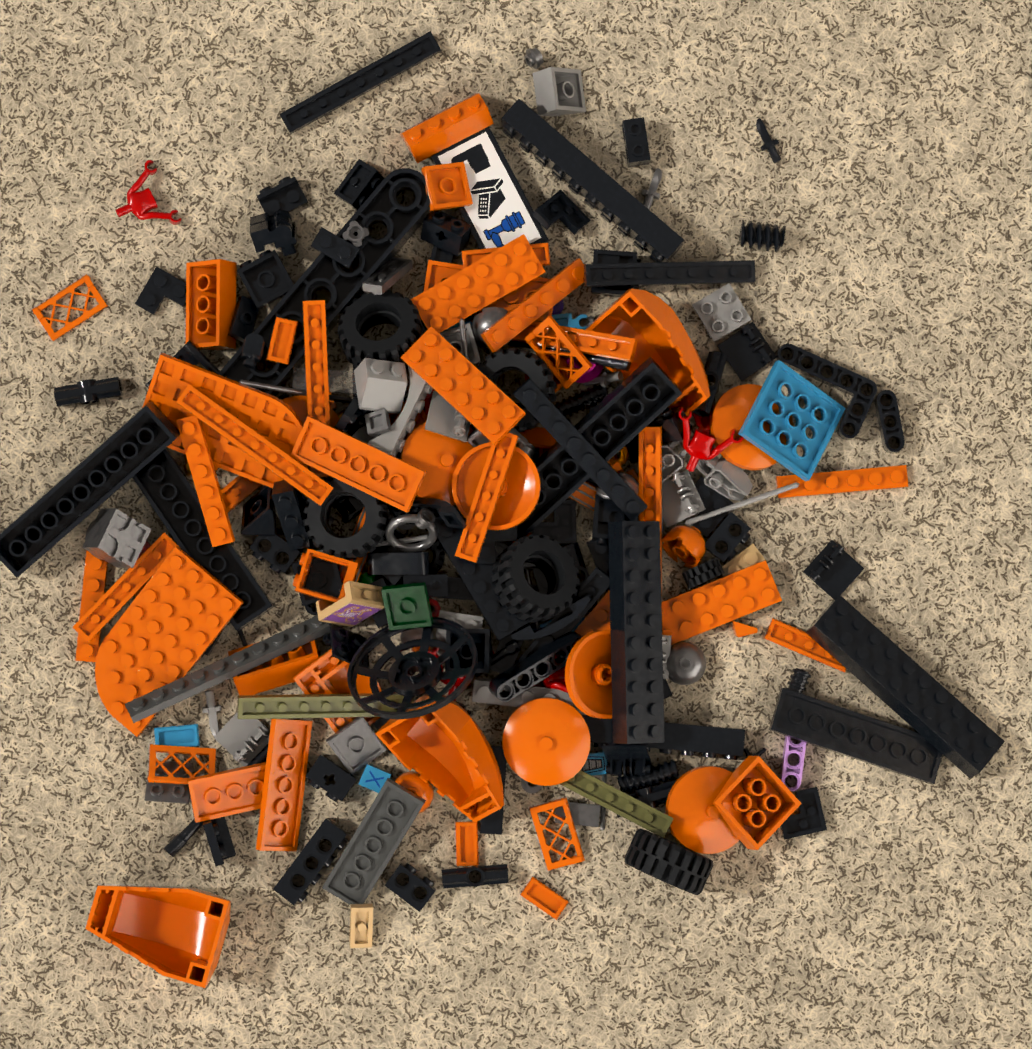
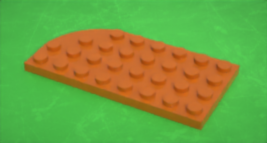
M165 353L160 354L142 408L152 401L178 429L176 420L192 416L190 412L176 403L190 384L287 455H291L303 428V423L284 401ZM201 421L214 466L273 488L274 482L283 480ZM179 435L167 448L185 454L181 436ZM296 460L298 463H300L301 465H303L305 468H307V469L309 468V465H307V464H305V463H303V462H301V461H299V460Z
M178 546L172 550L103 639L96 657L95 680L99 696L107 711L136 737L141 735L157 713L133 723L125 704L187 676L244 603L243 600Z

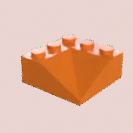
M748 756L735 769L713 801L735 836L747 849L758 850L802 804L760 756Z

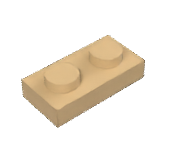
M752 543L722 566L724 571L722 576L724 577L761 562L765 558Z
M350 904V948H371L373 904Z

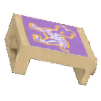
M354 581L344 583L345 597L335 603L324 600L316 601L318 620L348 627L355 626L385 608L381 592L382 587Z

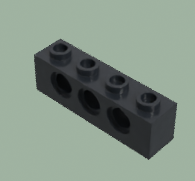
M326 818L273 890L293 905L297 901L302 903L309 894L306 891L310 884L315 886L322 876L319 873L323 866L328 868L335 859L332 855L338 848L341 851L347 843L348 839L345 837L348 833L329 818ZM322 839L330 840L332 847L329 851H324L320 848V841ZM313 856L317 858V868L312 869L308 867V857ZM296 874L304 876L305 884L303 886L295 885L293 878Z

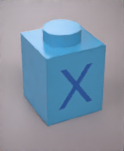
M367 764L359 785L379 793L387 778L390 779L392 774Z

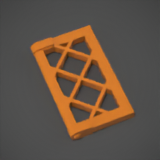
M86 274L32 310L52 341H55L108 305L92 283L90 276ZM84 283L88 287L87 294L75 292V289ZM69 293L71 294L69 306L57 304L58 300ZM74 294L86 297L84 309L72 307ZM89 297L95 298L99 303L91 310H87ZM53 305L51 318L45 317L41 311ZM56 306L68 308L66 321L54 319ZM71 309L83 312V315L72 322H68ZM53 321L65 323V326L57 332H54L52 329Z
M551 315L524 339L539 358L547 364L565 390L569 389L572 384L593 366ZM550 326L556 333V336L547 335L546 328ZM536 337H542V349L534 341ZM546 338L556 339V351L546 350ZM560 340L563 341L570 352L560 351ZM546 353L556 354V366L546 356ZM560 355L570 356V368L560 366ZM574 357L582 364L580 369L574 368ZM560 370L570 371V378L566 380L560 373Z
M150 744L147 780L150 783L188 784L187 779L189 778L173 776L181 768L190 778H194L203 769L208 774L215 773L216 749ZM156 752L169 754L161 762L156 758ZM174 754H190L191 757L182 763ZM196 755H208L209 761L204 765ZM170 757L179 764V767L172 773L163 765ZM192 759L201 766L194 774L185 767ZM161 767L168 776H155V770Z
M567 798L530 807L548 871L585 861ZM563 806L565 819L553 813L555 808ZM543 811L549 814L544 825L540 823L538 813ZM551 815L563 821L557 832L546 826ZM565 823L569 826L571 839L560 834ZM544 829L555 834L550 845L546 843L543 833ZM557 836L569 842L564 852L552 847ZM571 844L575 846L577 855L572 857L566 854ZM550 849L562 855L559 860L552 862L549 853Z

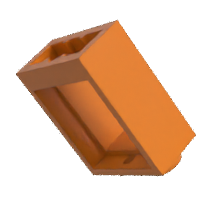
M308 548L307 552H303L299 562V565L302 566L300 574L296 573L293 586L296 587L295 591L297 593L335 603L345 597L344 583L348 581L355 582L360 565L353 561ZM313 557L348 567L339 598L304 588Z

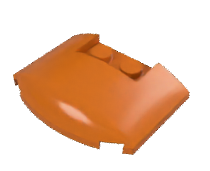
M332 648L293 677V680L304 694H351L347 682L350 663L333 657ZM357 674L356 688L358 694L372 693L370 677ZM377 681L378 690L381 692V687ZM356 717L324 719L336 733ZM381 717L364 718L371 725Z

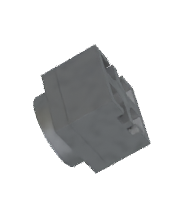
M117 508L100 509L97 518L87 528L85 543L82 548L88 550L96 558L105 560L117 568H133L150 534L151 528L138 523L134 518L128 517L127 514Z

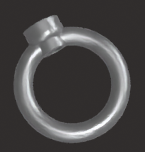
M424 508L418 514H405L394 518L386 526V540L391 546L404 552H420L428 549L435 543L438 536L437 528L433 523L435 521L434 514ZM415 523L420 529L427 528L429 536L420 543L409 544L396 539L394 530L399 525Z

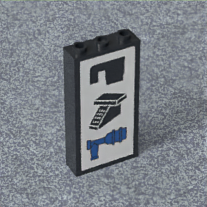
M489 126L431 156L434 165L464 162L473 204L457 207L464 222L472 225L470 234L478 249L502 247L523 234L529 244L549 243V239L541 224L532 216L534 211Z

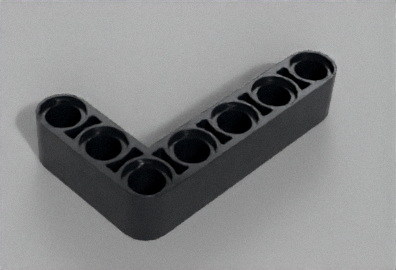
M789 343L782 345L777 351V360H780L795 371L852 396L838 426V434L844 440H851L857 436L877 393L875 382ZM782 350H790L792 352V359H784L781 355ZM803 358L811 360L812 367L810 369H806L801 365ZM823 367L830 368L832 376L829 378L824 377L821 374V369ZM848 376L852 381L851 386L846 387L842 385L841 377ZM862 385H868L871 388L869 396L862 394ZM857 404L862 407L863 412L861 415H855L852 412L853 405ZM845 424H850L854 428L852 435L844 433L843 426Z
M575 631L566 633L494 677L489 683V691L503 702L513 699L565 667L574 642L580 640L583 636ZM560 651V655L555 658L556 653ZM542 663L541 667L536 670L537 665ZM523 674V678L518 681V677ZM505 685L504 690L499 693V689Z

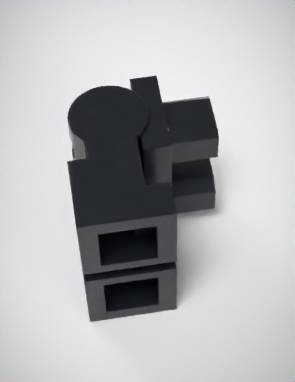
M279 210L272 216H269L267 212L250 217V236L256 253L264 251L265 245L273 242L276 249L281 247L284 256L296 253L297 227L295 222H292L289 212Z

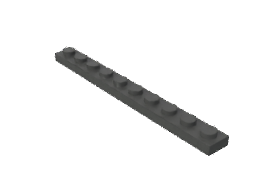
M318 615L136 698L126 703L125 706L133 723L140 721L322 637L326 633H330V623L320 622Z

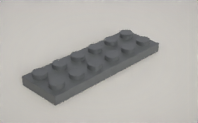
M387 778L322 888L349 905L364 904L426 800Z

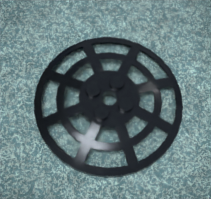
M433 617L434 623L432 626L419 627L423 628L422 639L407 641L395 646L390 637L416 628L389 631V626L369 637L354 654L347 673V682L351 695L363 710L374 716L386 719H411L435 712L455 700L472 681L478 665V651L473 637L460 624L449 619ZM432 628L448 630L460 638L450 646L442 641L431 639ZM380 643L388 650L377 661L373 669L361 667L366 656ZM466 643L472 654V666L460 669V660L456 652ZM420 646L419 651L406 655L401 653L404 650ZM429 646L445 652L437 658L429 653L428 650ZM393 657L396 660L389 671H381L389 659ZM451 657L454 663V671L442 672L440 665ZM357 674L370 677V688L373 695L360 698L356 688ZM466 676L464 681L451 694L443 697L453 687L459 677ZM377 679L389 680L391 687L379 692ZM450 679L448 684L439 693L434 689L440 680ZM395 693L404 696L402 703L392 702L386 698ZM426 693L430 697L421 702L411 703L414 696ZM380 701L382 704L398 710L396 712H386L374 709L367 704ZM434 701L436 702L435 704L427 706L425 708L407 712L408 709L418 708L428 705Z

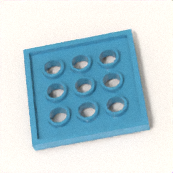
M778 360L775 361L738 434L802 480L809 481L846 408ZM783 385L788 389L787 397L782 394L781 388ZM799 397L804 400V408H801L798 404ZM774 403L779 407L778 414H775L772 410ZM816 409L821 412L820 420H817L815 417ZM790 415L795 418V426L789 423ZM764 421L770 426L768 433L763 429ZM807 427L812 430L811 439L806 435ZM781 433L786 436L787 441L785 445L780 441ZM798 445L803 449L802 456L797 454L796 448Z

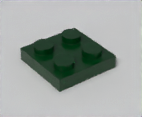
M425 582L382 587L381 592L389 631L433 625L434 622Z

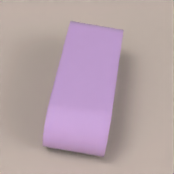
M785 736L780 780L785 784V778L788 775H793L796 783L793 787L787 788L790 791H795L801 785L806 742L800 741L794 744L791 742L790 737ZM792 753L797 754L799 757L798 763L794 766L788 763V756Z

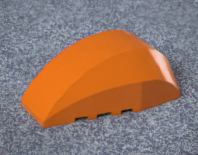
M628 289L585 329L636 339L638 344L629 371L611 367L606 368L612 373L621 371L624 377L623 380H625L651 357L683 393L669 406L672 408L683 406L686 416L690 410L692 412L709 398L708 379L698 352L674 310L661 298L646 290Z
M425 694L412 703L421 702L430 697ZM453 700L441 709L424 716L411 719H390L375 733L408 770L413 768L420 774L419 778L423 782L427 783L429 781L438 789L436 791L442 797L446 795L454 801L452 805L474 823L500 810L504 806L503 784L493 750L477 723L456 701ZM434 701L422 707L408 709L407 712L425 708L427 706L435 704L436 702Z
M97 886L85 929L120 948L126 954H130L163 976L206 988L220 958L230 923L231 901L197 888Z

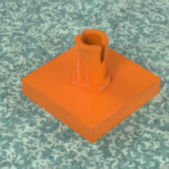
M464 162L424 166L421 169L427 185L426 193L428 190L430 211L465 207L473 204Z

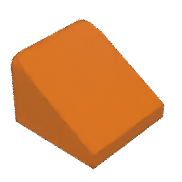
M731 621L736 637L758 632L756 627Z

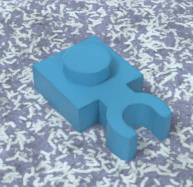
M572 313L552 315L560 326L583 330L588 327L579 325L581 320L587 319L585 314L577 316L576 319H572Z

